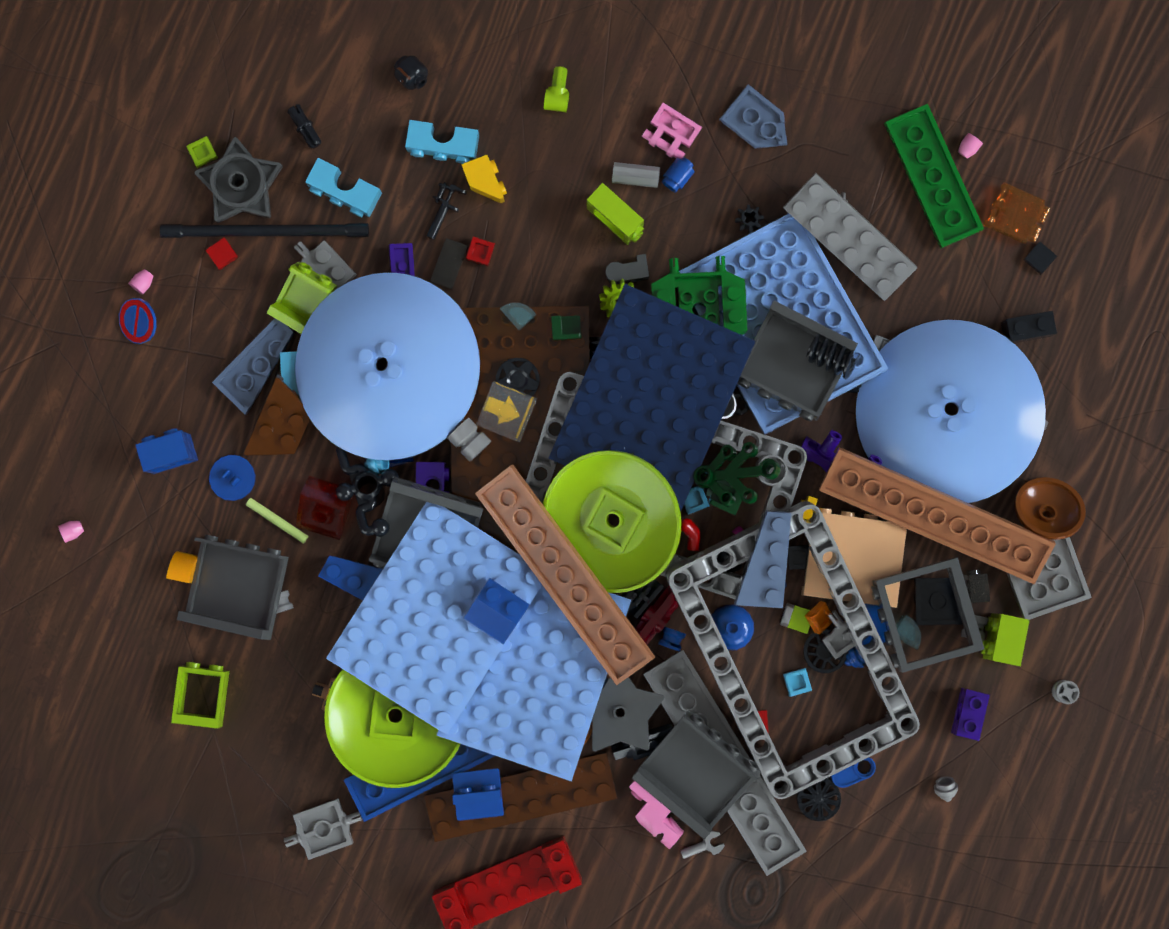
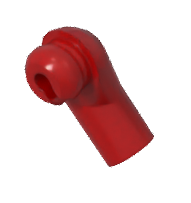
M681 519V531L688 537L687 550L699 551L700 529L691 519Z

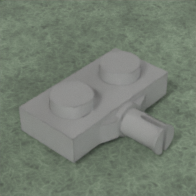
M836 610L832 611L833 615L830 613L828 617L835 627L832 632L821 640L832 656L837 659L853 648L855 644L848 632L849 627L846 621H843Z

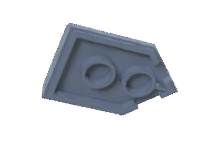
M749 84L719 119L755 149L787 145L784 112Z

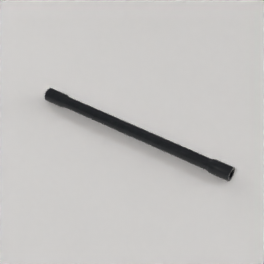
M161 224L160 236L161 238L227 236L369 237V224Z

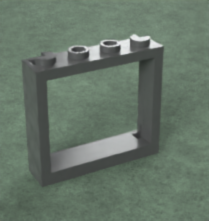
M950 558L872 581L874 585L871 586L872 596L874 600L878 599L880 609H877L878 617L881 623H885L887 630L884 632V638L887 646L891 645L893 654L890 655L891 662H893L894 668H898L899 672H907L984 650L958 558ZM947 568L969 645L907 663L885 586Z

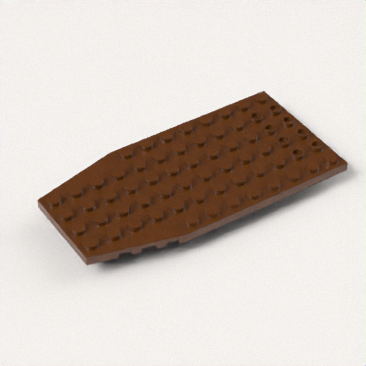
M589 306L461 308L473 328L480 357V375L476 394L469 411L461 423L469 417L476 424L477 432H483L492 442L470 462L461 454L462 448L455 447L451 443L452 494L481 502L475 493L511 465H514L526 481L560 376L567 372L584 376L590 364ZM551 316H580L582 339L553 341ZM512 358L529 360L535 365L540 376L538 390L531 397L533 401L518 438L516 435L531 398L520 402L513 401L520 416L499 424V415L484 410L490 396L504 402L507 401L497 388L496 374L499 367L505 361ZM516 361L512 363L520 367L524 362ZM504 368L500 374V379L506 376ZM532 369L530 377L536 380L535 373ZM571 377L566 378L563 382V387L567 391H572L577 386L576 380ZM503 390L507 395H510L512 397L511 390ZM525 390L523 397L530 394L532 390ZM558 422L551 423L548 429L549 433L553 436H558L562 426ZM557 462L551 482L559 471L565 467L564 465ZM538 467L535 469L534 476L536 479L545 480L548 473L545 468ZM484 507L478 528L518 553Z

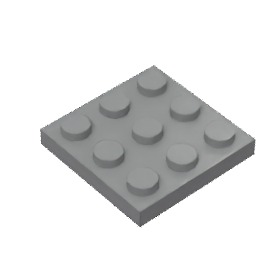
M1070 537L1054 540L1056 545L1035 584L1007 573L1023 619L1030 620L1092 598Z

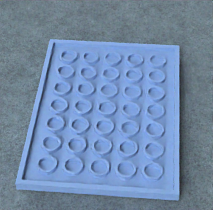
M790 214L679 271L680 273L715 272V257L720 256L721 265V256H725V269L745 279L748 330L743 336L752 340L756 337L775 300L857 342L858 345L854 351V358L856 359L859 356L858 362L848 379H843L842 373L828 401L888 370L885 361L815 237ZM718 286L720 326L723 327L722 286ZM697 304L694 306L698 316L706 312L703 305ZM737 384L739 391L764 435L800 417V412L794 409L786 410L778 405L779 401L773 398L767 400L757 394L758 391L754 388L749 387V389H746Z
M426 502L326 659L447 735L504 646V644L464 619L470 607L489 578L529 604L542 584L521 555L449 509Z
M543 585L449 733L446 735L438 730L437 736L572 781L607 672ZM609 593L626 616L631 599Z

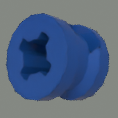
M664 627V636L659 640L658 644L681 651L680 643L686 634Z

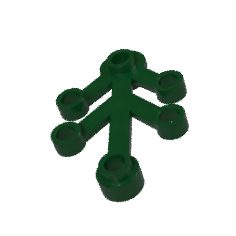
M752 442L745 443L737 456V451L734 447L728 444L724 445L718 456L709 466L703 465L694 471L693 478L695 484L701 489L710 488L719 497V501L723 505L732 506L736 500L735 495L730 491L724 490L717 482L726 480L741 495V499L747 504L755 503L758 497L757 493L747 488L739 478L763 476L766 479L772 480L779 476L780 465L773 459L768 458L764 459L759 466L740 468L748 458H754L758 454V447ZM753 447L752 452L748 453V449ZM731 449V453L726 456L727 450ZM726 460H733L725 470L718 471ZM774 467L773 472L769 474V470ZM752 493L751 498L747 500V495ZM730 495L729 500L725 502V497Z

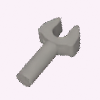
M711 830V833L702 842L680 850L683 859L705 850L712 852L713 855L720 853L725 846L724 843L715 846L710 844L712 838L720 835L719 831Z

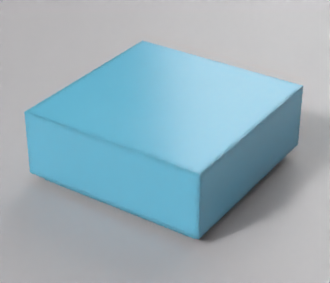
M698 486L690 489L684 503L688 515L709 507L704 490Z
M806 668L783 674L789 697L812 691Z

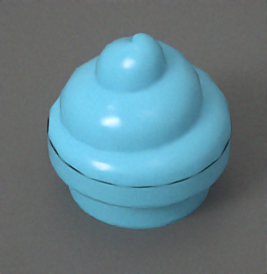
M367 458L364 466L370 471L382 474L384 470L389 469V460Z

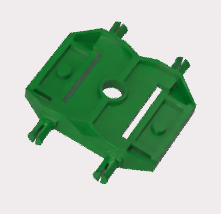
M720 256L715 257V272L680 273L679 259L674 258L675 267H673V258H670V272L668 275L651 284L652 296L676 306L675 288H678L679 308L693 313V307L701 304L705 307L706 312L700 317L720 325L718 286H722L723 327L741 335L747 332L745 279L725 269V256H721V265Z

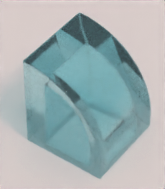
M509 303L500 308L519 331L537 316L530 307L522 303Z
M901 615L896 623L900 641L918 650L921 643L920 629L913 619L907 615Z

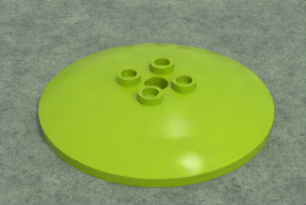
M603 450L585 454L573 460L559 471L545 494L543 506L608 593L628 592L647 585L667 568L677 551L681 536V513L675 493L666 478L653 465L638 456L615 450ZM610 514H616L619 517L618 526H613L609 523L608 517Z
M344 669L338 674L329 690L324 713L325 730L329 744L341 764L353 775L365 782L387 788H401L422 783L446 767L461 745L460 743L437 736L438 729ZM392 709H399L402 713V717L398 722H391L389 720L388 714Z

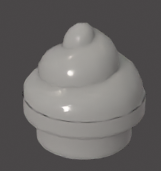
M940 777L936 780L934 791L941 799L949 802L956 795L958 785L952 777Z

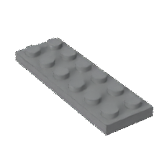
M816 172L783 206L793 218L884 301L917 269V266Z

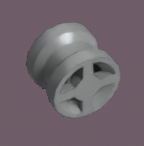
M288 590L281 592L277 614L294 608L293 604L289 602Z
M1059 680L1052 687V696L1058 702L1072 704L1079 698V688L1072 681Z

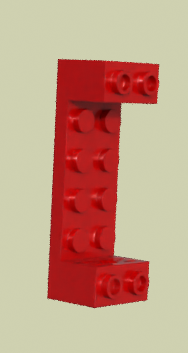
M563 835L436 889L432 899L445 929H473L474 926L557 890L561 894L582 885V877Z

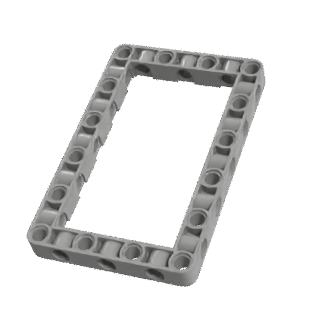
M572 372L564 373L558 380L526 479V483L542 504L557 462L548 458L558 436L551 435L548 429L553 422H558L563 426L584 376ZM571 377L576 380L577 386L574 390L567 391L564 389L563 382L566 378ZM720 421L711 443L720 446L728 444L734 447L736 451L741 452L743 439L750 435L755 439V445L758 447V454L755 457L760 458L767 454L777 455L784 459L788 466L786 479L779 485L770 487L759 522L763 520L766 510L784 511L790 508L807 460L805 450L798 445ZM753 448L748 449V453L752 452ZM792 450H796L800 455L799 461L794 464L788 460V454ZM543 467L547 470L548 474L545 480L535 478L534 471L536 468ZM778 495H782L785 498V504L781 508H776L773 504L774 498ZM675 554L670 564L660 575L666 577V573L672 565L687 557ZM749 560L745 563L742 575L725 571L711 578L709 582L697 585V587L736 599ZM677 573L674 576V580L680 582L685 579L684 573Z
M808 501L800 502L784 510V512L791 513L789 540L802 533L805 534L810 544L809 549L830 586L829 592L837 609L849 627L848 632L855 647L869 669L867 672L877 694L888 709L885 718L871 725L868 723L844 735L843 739L829 746L826 744L803 755L802 759L788 766L783 765L697 585L749 560L751 552L754 550L762 521L672 565L666 573L667 582L755 763L759 766L761 776L770 793L777 799L788 798L917 733L920 726L919 719L823 514L816 505ZM812 509V517L809 520H803L804 511ZM723 551L727 552V559L723 562H718L717 555ZM831 551L833 554L831 560L823 562V555ZM677 573L685 574V579L681 583L673 581ZM846 594H852V599L849 603L845 604L842 602ZM698 615H704L705 621L702 624H694V619ZM871 635L870 643L862 645L863 638ZM718 657L725 658V662L721 666L714 665ZM885 677H891L889 684L881 685ZM740 698L745 699L743 706H734L736 700ZM910 718L906 726H901L903 719ZM862 739H868V743L864 747H859V742ZM765 740L762 747H754L756 741ZM820 760H826V764L823 767H816ZM784 781V785L781 788H774L776 782Z

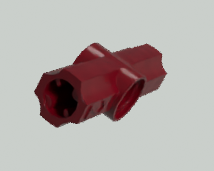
M670 586L665 589L654 604L650 605L640 618L639 624L634 628L646 645L649 644L656 633H660L670 620L671 614L679 606Z

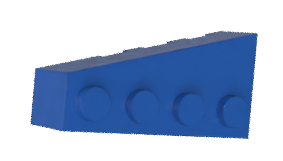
M329 556L318 577L364 600L383 568L336 556Z

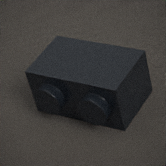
M1053 311L1009 318L1001 322L1003 336L1013 343L1047 338L1057 334Z

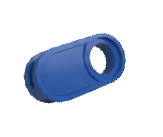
M868 757L864 759L870 763V770L867 773H860L857 768L858 763L830 776L831 781L840 788L849 787L863 781L875 773V762Z

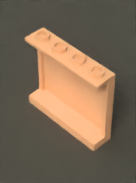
M819 508L864 604L879 605L878 599L874 600L872 596L871 586H874L872 581L901 573L907 529L888 520H878L876 515L864 514V518L855 517L854 512L841 511V515L832 514L831 509ZM809 549L804 586H802L801 595L833 599L829 592L830 586L824 575L820 572ZM831 551L823 555V562L831 560L833 555ZM900 582L885 586L890 606L897 608ZM846 594L842 601L850 602L852 594Z

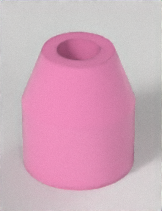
M968 133L962 140L958 153L968 159L979 150L983 143Z
M144 269L135 274L128 284L143 295L151 286L153 275Z
M68 521L58 526L65 543L76 539L84 532L80 521Z

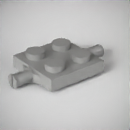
M325 240L311 251L302 242L298 243L299 246L296 245L294 247L303 257L301 262L310 265L312 270L319 275L323 274L331 278L332 283L336 284L337 288L350 282L357 275Z
M335 799L294 814L293 818L297 826V834L284 838V843L288 842L285 844L287 848L300 843L305 849L308 860L353 844L350 824L362 821L363 819L359 811L346 816L339 799Z

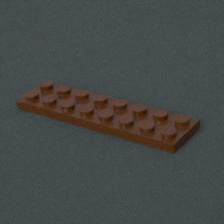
M607 752L579 758L572 781L536 769L500 777L504 808L503 816L458 821L452 797L454 788L424 796L435 842L617 799Z

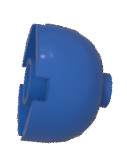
M727 604L717 608L711 614L728 651L741 649L751 641L754 633V622L750 613L743 607Z

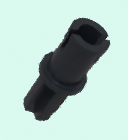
M296 104V109L292 106L288 109L287 113L295 123L296 131L301 133L309 148L315 149L321 144V140L312 126L313 122L308 120L301 105Z

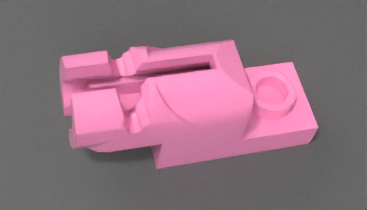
M633 780L629 786L632 789V795L640 801H645V804L635 816L638 823L654 837L663 833L661 843L670 849L684 833V830L678 826L672 817H667L671 812L667 807Z

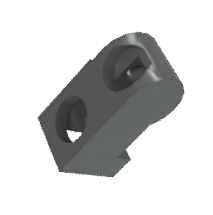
M646 254L636 255V262L625 264L619 262L610 263L606 268L605 276L607 281L611 283V280H614L616 284H620L621 279H624L625 283L649 280Z

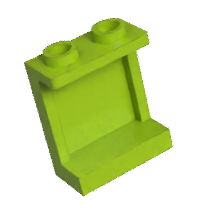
M297 262L290 266V274L276 302L270 305L267 314L302 334L314 310L329 294L336 290L337 285L332 283V279L328 276L319 275L314 272L310 265Z

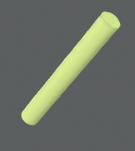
M250 498L247 501L246 506L304 544L308 539V535L254 499Z

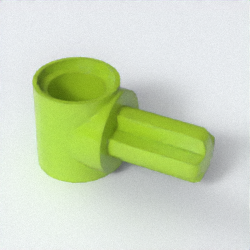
M561 66L554 68L552 86L548 87L545 92L544 110L567 113L569 92L565 89L567 68Z

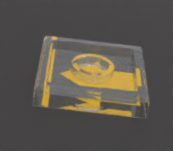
M493 381L476 425L520 443L537 398Z

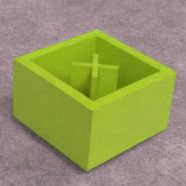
M991 613V617H988V622L985 626V630L988 633L986 640L983 641L984 650H981L983 659L1021 667L1029 620Z

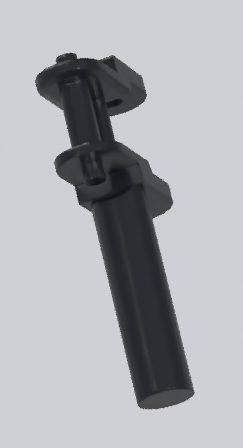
M446 182L438 184L441 188L437 196L432 198L435 199L436 203L441 202L442 205H440L427 233L428 238L435 240L448 209L459 212L458 208L449 204V200L455 191L466 195L467 191L452 184L449 187L446 185ZM445 189L450 191L446 200L441 198Z

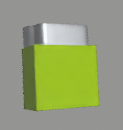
M787 603L780 625L808 634L810 624L805 615L810 610Z

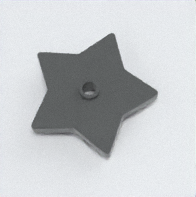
M234 137L223 158L217 163L196 170L195 175L213 193L214 220L217 223L241 212L270 218L271 210L268 189L283 166L279 162L253 158L238 138ZM243 180V185L237 187L238 181Z
M609 677L602 688L592 719V750L598 751L618 742L649 750L648 720L664 700V695L636 688L629 677L618 685ZM618 708L624 709V716L618 717L615 713Z

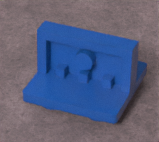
M498 768L453 773L454 793L452 797L458 821L504 815L500 771Z

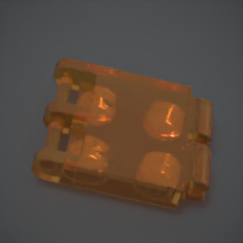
M1002 183L999 197L992 204L994 208L988 220H985L983 225L1023 244L1027 243V241L1035 243L1042 229L1041 226L1035 223L1043 224L1051 208L1044 205L1045 200L1007 183ZM1007 191L1006 197L1004 198L1003 203L1001 204L1005 192ZM997 210H999L997 217L995 218L994 222H992Z

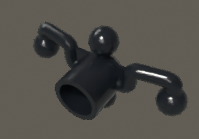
M337 446L336 453L341 469L350 476L352 485L348 483L339 484L335 490L336 497L339 500L348 501L354 494L359 505L356 508L355 515L361 533L367 536H385L390 529L389 523L385 519L378 518L373 521L371 526H368L365 513L374 510L375 507L384 501L385 489L383 485L390 487L394 477L399 478L398 473L393 469H386L379 476L377 473L367 470L362 464L350 466L346 451ZM373 483L377 485L372 493L364 494L360 492L362 486Z

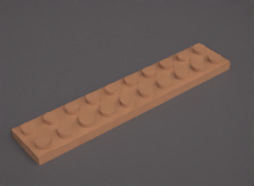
M840 447L819 487V491L1032 584L1036 583L1056 545L1054 540L1039 536L1022 526Z
M514 465L509 466L475 493L616 685L655 658L652 651Z

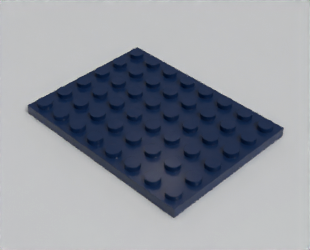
M624 284L548 459L566 466L573 460L596 451L615 450L633 454L653 465L666 478L675 493L681 512L694 483V471L701 466L756 341Z

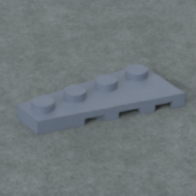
M274 318L212 383L247 415L278 363L280 352L285 351L295 333L287 325Z
M766 510L756 538L754 550L751 552L746 573L742 578L741 587L734 602L735 605L783 608L791 524L790 512Z

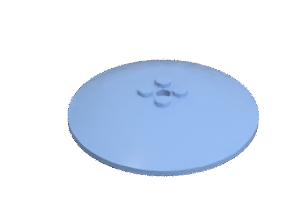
M371 274L359 277L337 288L314 310L303 329L297 347L295 363L296 384L308 417L315 427L333 444L347 452L364 458L375 460L405 459L424 453L437 446L458 427L466 416L478 387L480 375L478 344L473 328L462 309L440 288L421 278L407 274ZM380 358H386L388 361V366L383 371H379L376 366Z
M938 320L920 324L900 333L879 351L888 370L862 383L856 401L857 430L868 459L872 454L876 455L882 460V466L967 503L989 498L1002 491L1014 482L1028 467L1037 452L1043 436L1046 411L1045 399L1040 380L1032 364L1025 354L1008 338L993 329L974 322ZM954 403L958 407V413L953 416L948 415L944 409L945 405Z

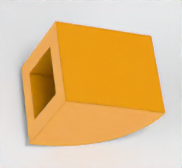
M176 551L170 561L166 578L192 583L198 555Z

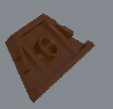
M278 374L244 455L295 454L310 418L303 407L300 396L294 390H291L284 383L282 376Z

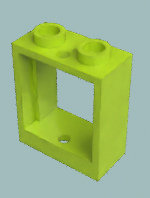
M604 183L587 199V209L627 245L631 241L636 243L643 235L644 219Z
M186 662V666H179L171 723L217 729L222 727L230 671L223 670V666L209 665V668H201L200 663ZM188 673L220 677L215 716L183 713Z

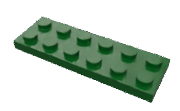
M925 104L886 121L884 125L940 249L983 231L984 227L929 105Z

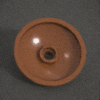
M1043 477L1030 480L1020 488L1015 498V512L1021 524L1026 529L1046 539L1060 540L1068 538L1081 528L1085 520L1086 510L1083 499L1073 487L1058 479Z

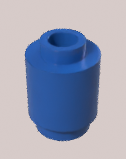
M684 157L682 159L676 158L663 175V185L674 193L679 189L681 190L695 172L692 168L694 166L693 163Z

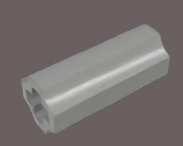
M614 162L612 183L658 188L660 167Z

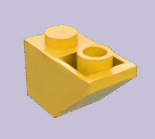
M488 155L461 164L471 191L498 203L505 202L503 195L507 194L503 182L497 181L495 174L499 173L494 160L490 161Z

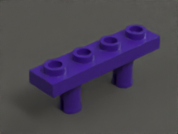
M831 430L822 444L806 436L800 447L805 450L807 461L818 464L827 472L836 454L834 450L842 440V436L838 432ZM872 454L868 459L879 465L882 464V460L876 455Z

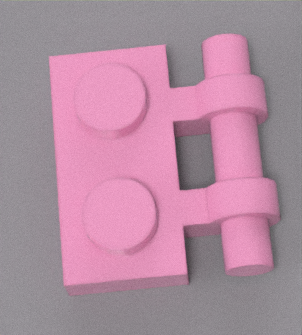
M662 103L650 123L657 130L655 133H652L646 129L642 137L648 140V144L651 146H657L667 152L666 155L670 158L682 159L685 153L678 149L682 143L690 148L702 127L665 103ZM663 133L675 139L672 145L661 138Z

